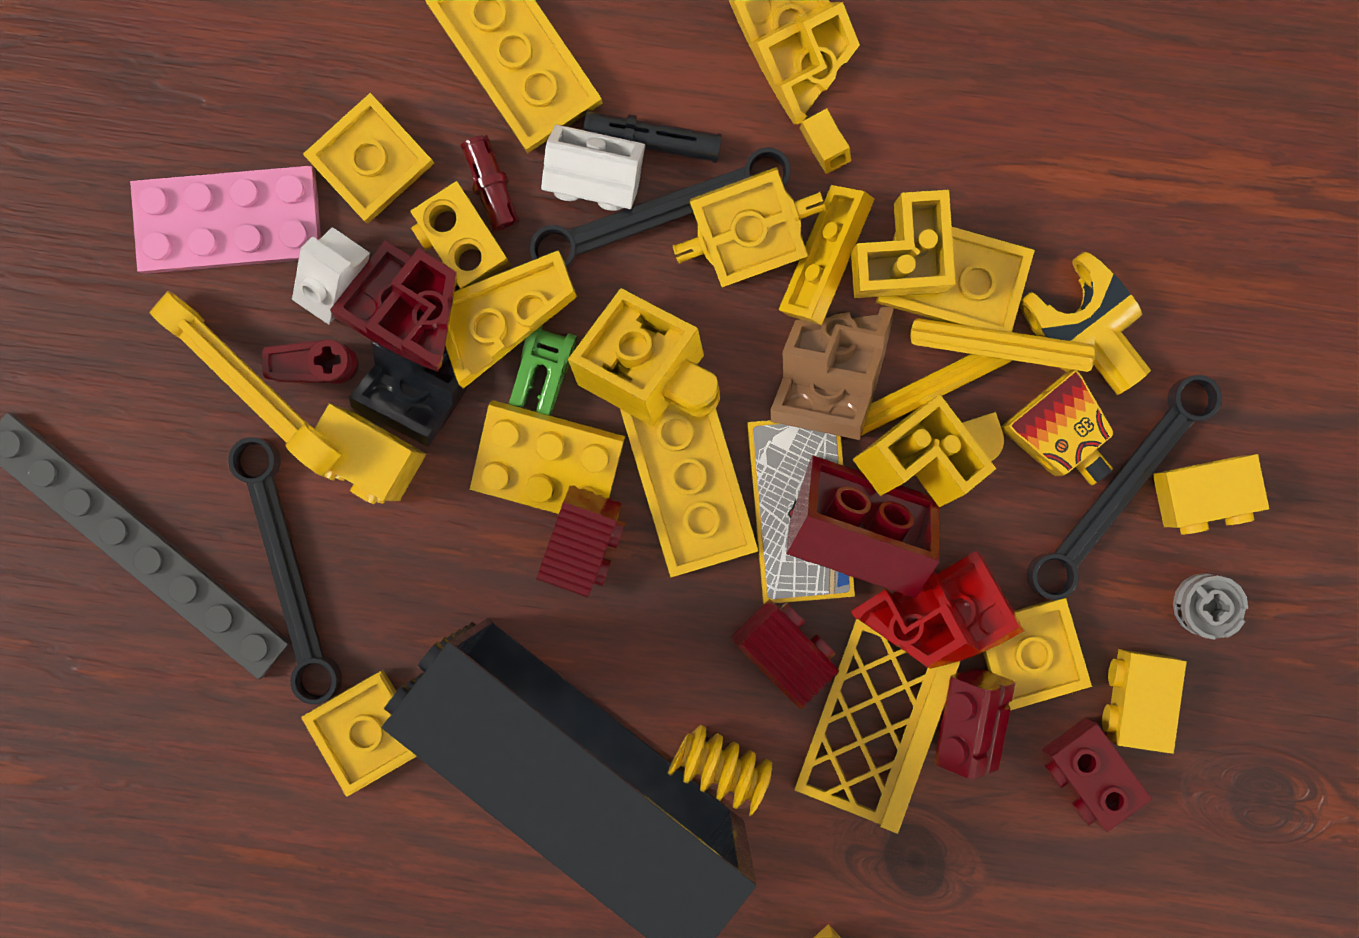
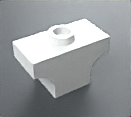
M333 227L319 240L312 236L300 250L292 300L330 325L335 319L331 314V307L366 265L370 253Z

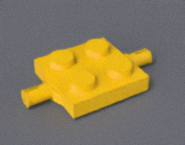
M775 167L691 198L690 204L698 223V237L673 245L675 255H677L676 259L679 264L704 254L714 266L721 287L808 257V252L801 235V219L821 211H826L825 203L821 192L794 202L793 198L785 190L778 168Z

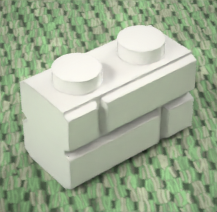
M555 124L546 144L541 189L553 192L557 198L565 201H574L581 198L598 202L600 207L610 211H617L622 208L631 209L638 192L645 144Z

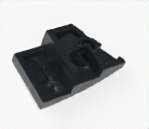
M373 342L375 365L349 396L350 407L428 447L457 406L469 385L463 389L458 384L446 346L442 365L438 371H435Z

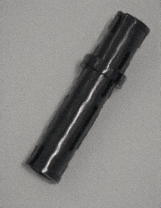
M589 110L586 112L583 129L584 131L645 144V150L712 161V163H717L722 137L721 133L714 134L637 120V115L628 114L627 118L594 113Z

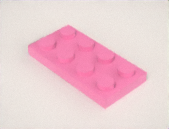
M312 166L130 181L137 272L142 274L299 261L301 247L312 236L317 240L321 238L316 169Z

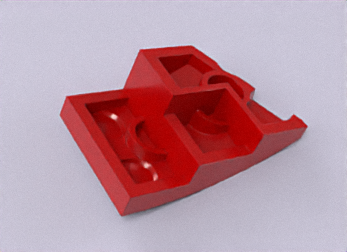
M978 551L972 552L938 574L933 571L916 598L897 591L891 593L885 589L851 610L856 619L930 669L975 656L1025 631L983 556Z

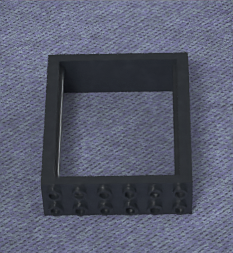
M488 618L479 624H475L472 621L468 626L465 625L462 630L459 629L448 638L444 637L440 643L437 641L417 666L424 673L421 672L416 678H412L407 685L403 684L384 707V710L391 714L381 727L385 732L646 938H716L757 886L745 823L742 818L709 792L700 791V785L694 780H691L688 784L683 782L684 773L680 769L669 775L670 761Z

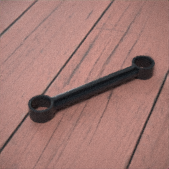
M766 147L758 149L750 155L745 167L642 203L631 209L617 212L570 230H566L558 225L544 226L533 235L530 242V254L533 260L538 259L540 242L551 234L562 235L571 244L570 255L565 261L566 268L569 270L575 263L578 255L694 214L690 204L691 198L751 177L752 166L762 158L774 159L782 166V182L785 188L790 177V163L787 157L775 148Z
M1194 375L1180 379L1173 384L1168 393V411L1054 553L1038 555L1031 561L1027 569V581L1033 592L1044 598L1059 600L1069 596L1075 590L1079 579L1077 570L1079 564L1192 423L1207 420L1219 410L1222 395L1219 386L1214 380L1207 376ZM1192 382L1200 384L1208 395V405L1200 415L1188 413L1181 404V392L1186 385ZM1049 560L1061 561L1067 572V580L1064 587L1055 593L1042 590L1037 580L1040 566Z
M254 437L244 438L238 441L230 450L228 464L232 474L240 481L247 483L298 665L291 674V689L300 701L307 704H320L332 698L339 691L342 684V673L334 660L324 656L274 479L281 465L280 453L277 447L268 440ZM251 444L262 445L269 454L268 468L257 477L246 474L240 463L243 451ZM310 663L321 664L330 672L331 686L324 695L310 694L302 684L303 670Z

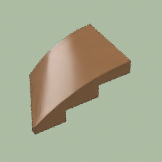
M881 307L877 315L851 318L850 312L834 314L831 317L824 318L822 325L804 320H795L783 350V379L771 407V422L860 440L884 360L894 317V308Z

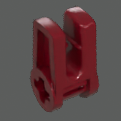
M325 339L265 347L262 350L261 365L264 378L276 382L342 384L350 381L358 371L359 362L353 349L337 341ZM334 355L340 356V364L333 365L332 369L326 368V360L333 359Z

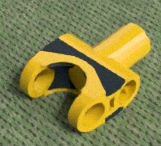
M1082 252L1072 261L1077 274L1081 278L1078 281L1083 289V300L1080 308L1075 313L1065 314L1059 312L1050 304L1047 306L1036 294L1031 292L1021 299L1020 307L1035 336L1094 345L1096 350L1094 366L1114 392L1119 395L1137 384L1151 371L1122 333L1124 329L1142 316V312L1138 303L1120 279L1095 256ZM1061 368V369L1064 370L1065 372H1069V371L1072 370V369Z

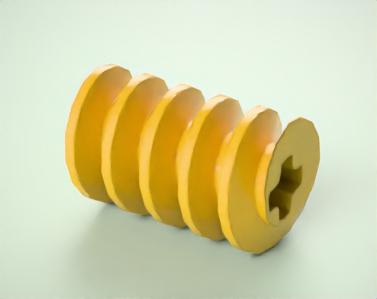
M703 725L698 726L691 734L687 733L671 763L668 774L672 775L680 766L685 767L683 782L688 784L698 774L701 776L700 791L705 792L713 783L718 784L716 799L721 801L731 791L734 793L733 808L738 809L746 800L751 801L749 816L753 815L770 783L772 761L766 758L755 767L756 754L752 750L747 751L738 759L739 744L732 742L722 750L723 736L719 733L705 742L706 727Z

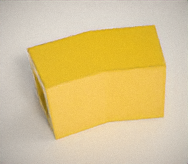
M827 108L802 121L800 130L826 174L851 162L850 147L837 128Z

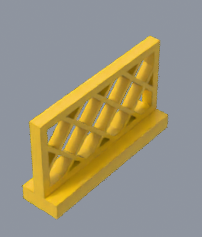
M856 619L838 668L839 673L834 679L794 790L881 824L880 827L898 834L946 702L950 676L956 674L960 661L932 669L927 668L924 675L907 681L896 658L906 652L902 649L893 652L886 638ZM862 631L881 637L889 655L864 665L856 648ZM854 656L859 668L847 673ZM891 659L902 685L878 695L867 670ZM862 673L873 698L849 708L841 692L844 680ZM922 682L918 696L915 699L910 687ZM905 689L913 705L911 715L892 725L881 700ZM839 700L843 711L832 716L836 702ZM876 703L887 727L863 738L851 713ZM846 716L857 741L833 751L825 734L828 724ZM907 725L900 742L895 730ZM890 733L898 750L895 759L876 768L865 743ZM823 742L828 754L816 759ZM860 746L871 770L847 781L836 756ZM829 759L841 781V784L828 790H822L807 784L813 766ZM891 768L884 785L879 773ZM874 776L882 793L877 809L873 810L858 804L850 786ZM844 789L848 799L834 793Z

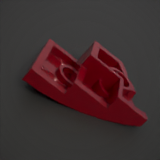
M385 240L331 307L330 311L335 319L368 339L408 360L438 371L443 361L457 273L417 248L412 256H409Z

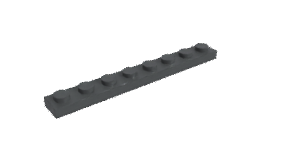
M7 412L0 420V466L254 677L259 680L268 673L292 644L291 641L15 413Z

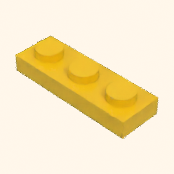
M834 185L830 186L824 201L826 211L819 212L805 246L808 257L799 260L779 311L793 318L822 325L875 198L865 191Z

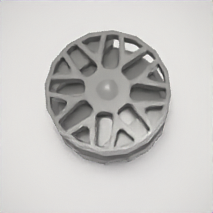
M1209 573L1194 574L1182 581L1175 591L1173 600L1174 614L1180 625L1192 634L1213 640L1224 637L1229 638L1237 633L1246 622L1243 619L1246 609H1249L1247 596L1240 585L1230 578ZM1178 610L1182 611L1181 618L1178 615Z

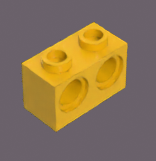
M457 181L410 211L417 221V224L411 227L415 236L426 251L434 247L442 263L456 271V285L460 289L493 277L511 266L508 258ZM447 211L455 213L456 224L451 230L447 232L435 230V220L438 215ZM470 249L480 251L482 257L477 268L471 271L460 269L459 259L465 251Z

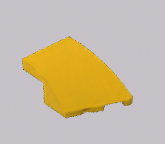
M729 0L743 34L776 97L793 124L798 125L802 123L807 117V111L821 92L827 90L834 81L841 65L847 63L860 46L843 2H830L829 0Z

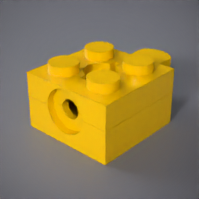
M620 288L568 358L578 386L651 426L655 425L669 404L693 416L703 417L710 414L717 407L720 400L717 377L714 373L697 365L704 356L698 328Z

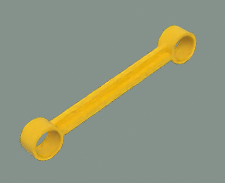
M167 291L150 310L149 313L172 334L180 338L287 443L285 445L286 448L305 466L318 475L324 476L340 458L342 452L338 447L295 412L203 323L205 320L186 302L172 292Z

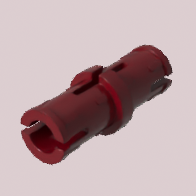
M480 135L464 141L460 146L472 172L474 182L471 186L474 194L480 196L491 230L500 231L519 223V218L506 187L509 181L506 173L500 171L488 135Z

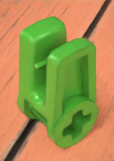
M542 325L526 338L521 355L520 368L509 405L520 408L526 405L530 391L534 388L533 381L537 369L544 365L547 368V376L541 395L537 396L539 399L537 412L549 416L552 415L564 375L570 366L568 358L576 347L577 335L568 333L566 337L543 330ZM544 344L557 348L559 352L555 353L542 349L540 345Z

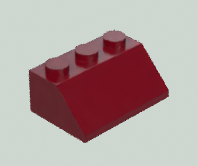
M812 455L789 522L786 554L916 598L940 562L939 506L930 495L901 485L880 496L861 471Z

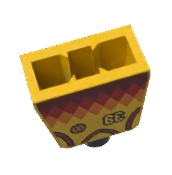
M1077 370L1062 375L1001 426L1002 432L1054 476H1064L1076 467L1088 483L1094 485L1113 469L1097 450L1113 436V430Z

